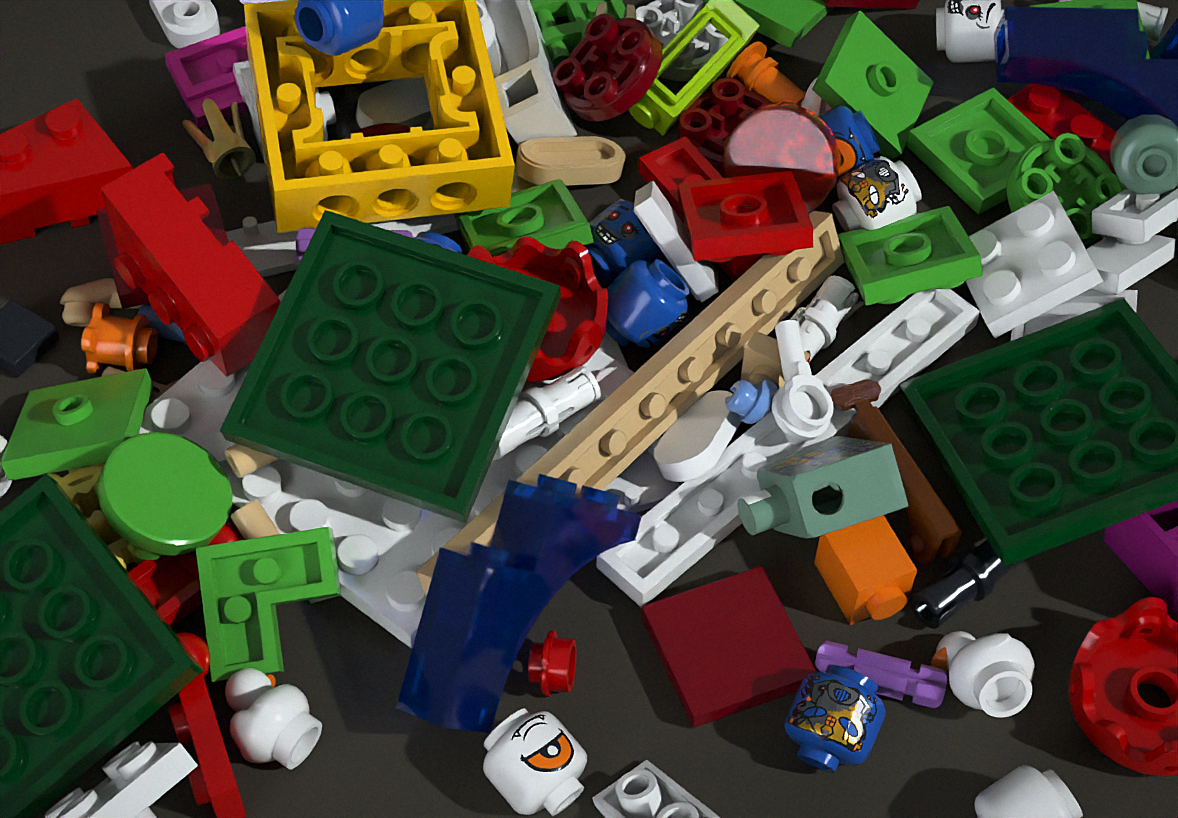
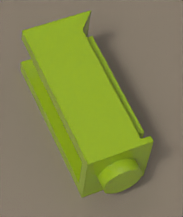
M709 0L699 13L662 50V62L657 77L645 95L629 108L631 115L644 127L649 129L654 127L664 136L679 120L681 113L703 94L748 46L760 25L733 0ZM711 23L728 41L677 95H674L658 78Z

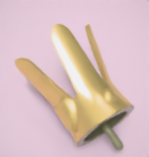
M206 98L202 106L215 140L212 142L190 120H184L182 122L183 126L203 149L205 156L212 163L214 172L218 177L233 179L242 176L252 168L256 155L244 139L237 102L231 104L234 126L231 125L229 127L217 104L212 99Z

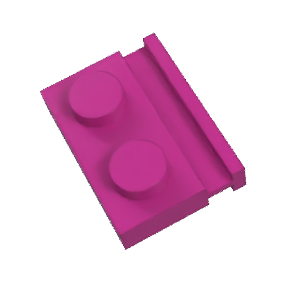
M245 26L165 53L166 66L187 108L190 109L194 117V123L198 128L209 125L202 106L206 98L212 99L217 104L224 119L232 117L231 104L233 102H237L239 114L249 111L247 104L243 103L233 73V63L249 60Z

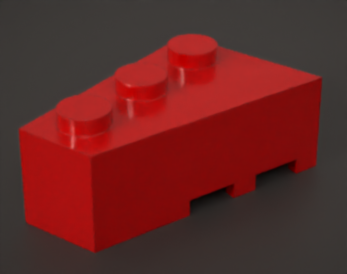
M78 98L0 134V245L36 237V228L67 221L71 222L72 228L90 225L89 217L97 215L96 210L105 208L100 188L133 169L129 161Z
M162 152L100 188L119 253L114 258V264L124 282L131 289L140 286L148 295L153 310L163 323L170 325L174 322L183 331L187 345L201 362L210 359L228 377L254 360L281 301L235 242L232 240L223 245L204 224L202 219L209 215V209L198 196L188 202L175 187L172 175L175 166Z

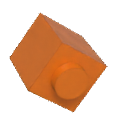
M884 515L821 535L819 538L814 564L849 625L870 617L874 620L886 619L899 612L906 605L917 569Z

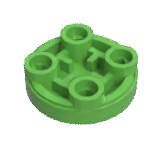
M1065 133L1059 135L1056 139L1045 140L1034 145L1016 161L1008 177L1007 197L1011 212L1013 213L1054 191L1083 245L1087 247L1104 236L1092 233V211L1125 190L1126 187L1118 180L1117 175L1111 172L1105 161L1097 153L1085 146L1078 136Z
M143 433L123 441L112 451L95 483V494L105 518L113 529L126 540L130 552L143 560H156L162 555L189 554L196 552L197 547L207 546L224 526L232 508L230 481L220 463L199 444L185 437L170 433Z

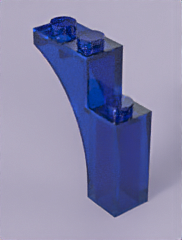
M1005 8L993 34L997 82L1030 83L1057 87L1095 100L1117 112L1126 120L1141 115H1160L1171 120L1178 127V59H1146L1148 38L1145 31H1140L1138 9Z
M538 474L536 485L533 486L509 479L491 545L471 541L468 553L441 547L439 549L396 708L442 728L491 733L501 695L514 660L542 610L566 581L586 563L613 547L635 541L642 515L617 508L620 495L582 485L579 497H575L577 484Z

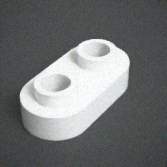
M149 0L151 9L169 42L176 48L180 49L220 34L217 11L211 0Z

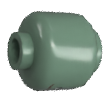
M1141 115L1128 120L1117 130L1111 142L1110 159L1118 180L1128 190L1137 194H1163L1171 191L1178 185V127L1171 120L1160 115Z

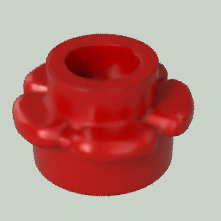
M551 630L547 633L544 643L533 642L529 656V682L540 683V690L545 697H551L552 691L565 693L572 691L577 659L576 640L557 637V632Z

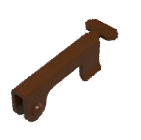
M864 379L833 389L830 395L833 401V408L841 411L854 408L857 412L852 418L847 437L892 444L909 505L905 507L909 518L907 530L908 544L916 560L925 565L933 562L936 555L942 558L952 555L962 530L877 406H872L870 403L879 398L882 388L878 382Z

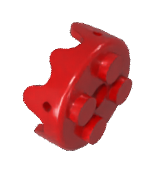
M525 236L519 238L511 249L499 256L492 257L490 252L480 245L473 247L469 251L467 256L560 285V301L525 382L557 379L590 360L599 349L606 332L608 290L599 285L594 274L591 256L582 243L571 240L564 248L553 249L541 244L532 237Z
M1147 597L1138 600L1123 613L1107 620H1100L1093 625L1073 661L1069 674V701L1074 718L1084 735L1102 754L1119 765L1146 775L1171 777L1178 776V622L1168 615L1166 602L1161 598ZM1143 684H1152L1160 687L1169 696L1171 706L1156 708L1147 704L1140 697L1137 687Z

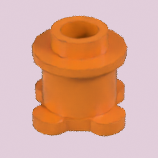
M97 302L94 306L89 325L84 328L81 339V349L85 351L87 359V372L99 375L102 372L103 364L126 367L127 371L143 369L145 364L151 365L157 354L159 338L157 329L150 328L148 317L142 314L136 315L134 319L109 316V304Z

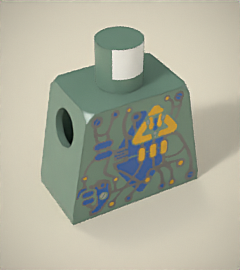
M842 436L830 438L760 467L757 470V479L761 491L739 498L737 503L740 519L749 534L756 535L774 528L776 531L805 539L815 538L909 506L892 444Z

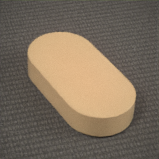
M597 136L532 138L519 145L515 170L521 178L536 185L557 179H562L565 186L609 184L619 180L622 176L625 152L615 142Z

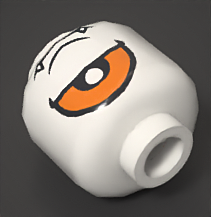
M526 709L518 710L499 724L484 742L483 746L488 750L483 763L485 776L519 814L531 815L546 808L554 816L568 807L584 790L583 785L577 779L584 771L587 763V754L561 722L547 711L530 714Z

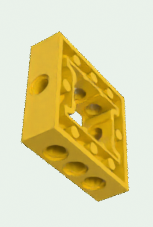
M298 0L244 4L247 52L277 233L298 231L302 227L317 228L325 210L364 223L510 207L515 164L476 0H383V26L378 37L363 46L337 56L322 53L306 43L301 37L295 22V9ZM423 77L434 130L423 131L422 126L410 127L409 133L363 137L362 132L351 134V139L324 141L322 108H316L315 88Z

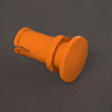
M760 41L754 42L738 55L728 70L726 78L736 79L744 84V89L759 93L771 102L784 106L789 113L788 123H791L801 114V102L804 100L806 92H803L778 70L779 65L777 61L771 57L765 58L767 52L765 44Z

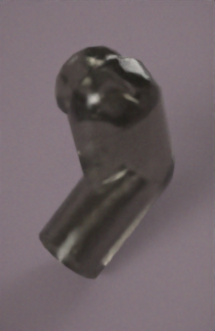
M365 83L345 85L344 92L338 93L333 102L336 123L328 126L338 140L345 139L353 132L361 129L356 121V111L360 95L366 90L371 89Z

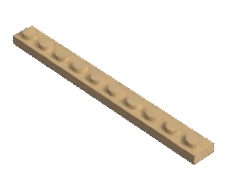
M812 211L809 214L813 225V248L797 249L792 253L781 256L765 254L415 571L438 622L455 629L462 624L744 357L745 346L755 330L768 335L777 323L782 322L844 263L831 213Z

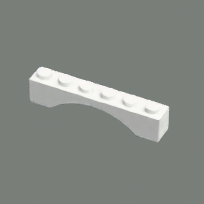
M477 0L486 8L495 26V41L489 48L488 55L505 126L518 146L532 138L576 136L577 133L567 104L562 98L561 90L553 83L554 67L530 0Z

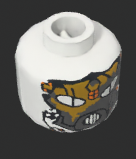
M880 156L838 180L837 195L839 201L832 204V208L845 232L860 228L873 230L915 215L917 213L916 202L921 200L922 195L916 179L902 161L899 160L893 163L886 157Z

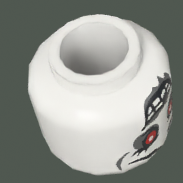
M946 0L944 8H936L937 51L945 50L947 58L953 63L996 60L1001 53L1002 42L1013 41L1012 9L1001 10V0Z

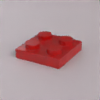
M792 171L677 183L678 205L694 261L726 262L736 256L761 253L781 256L792 253L797 249L813 248V225Z

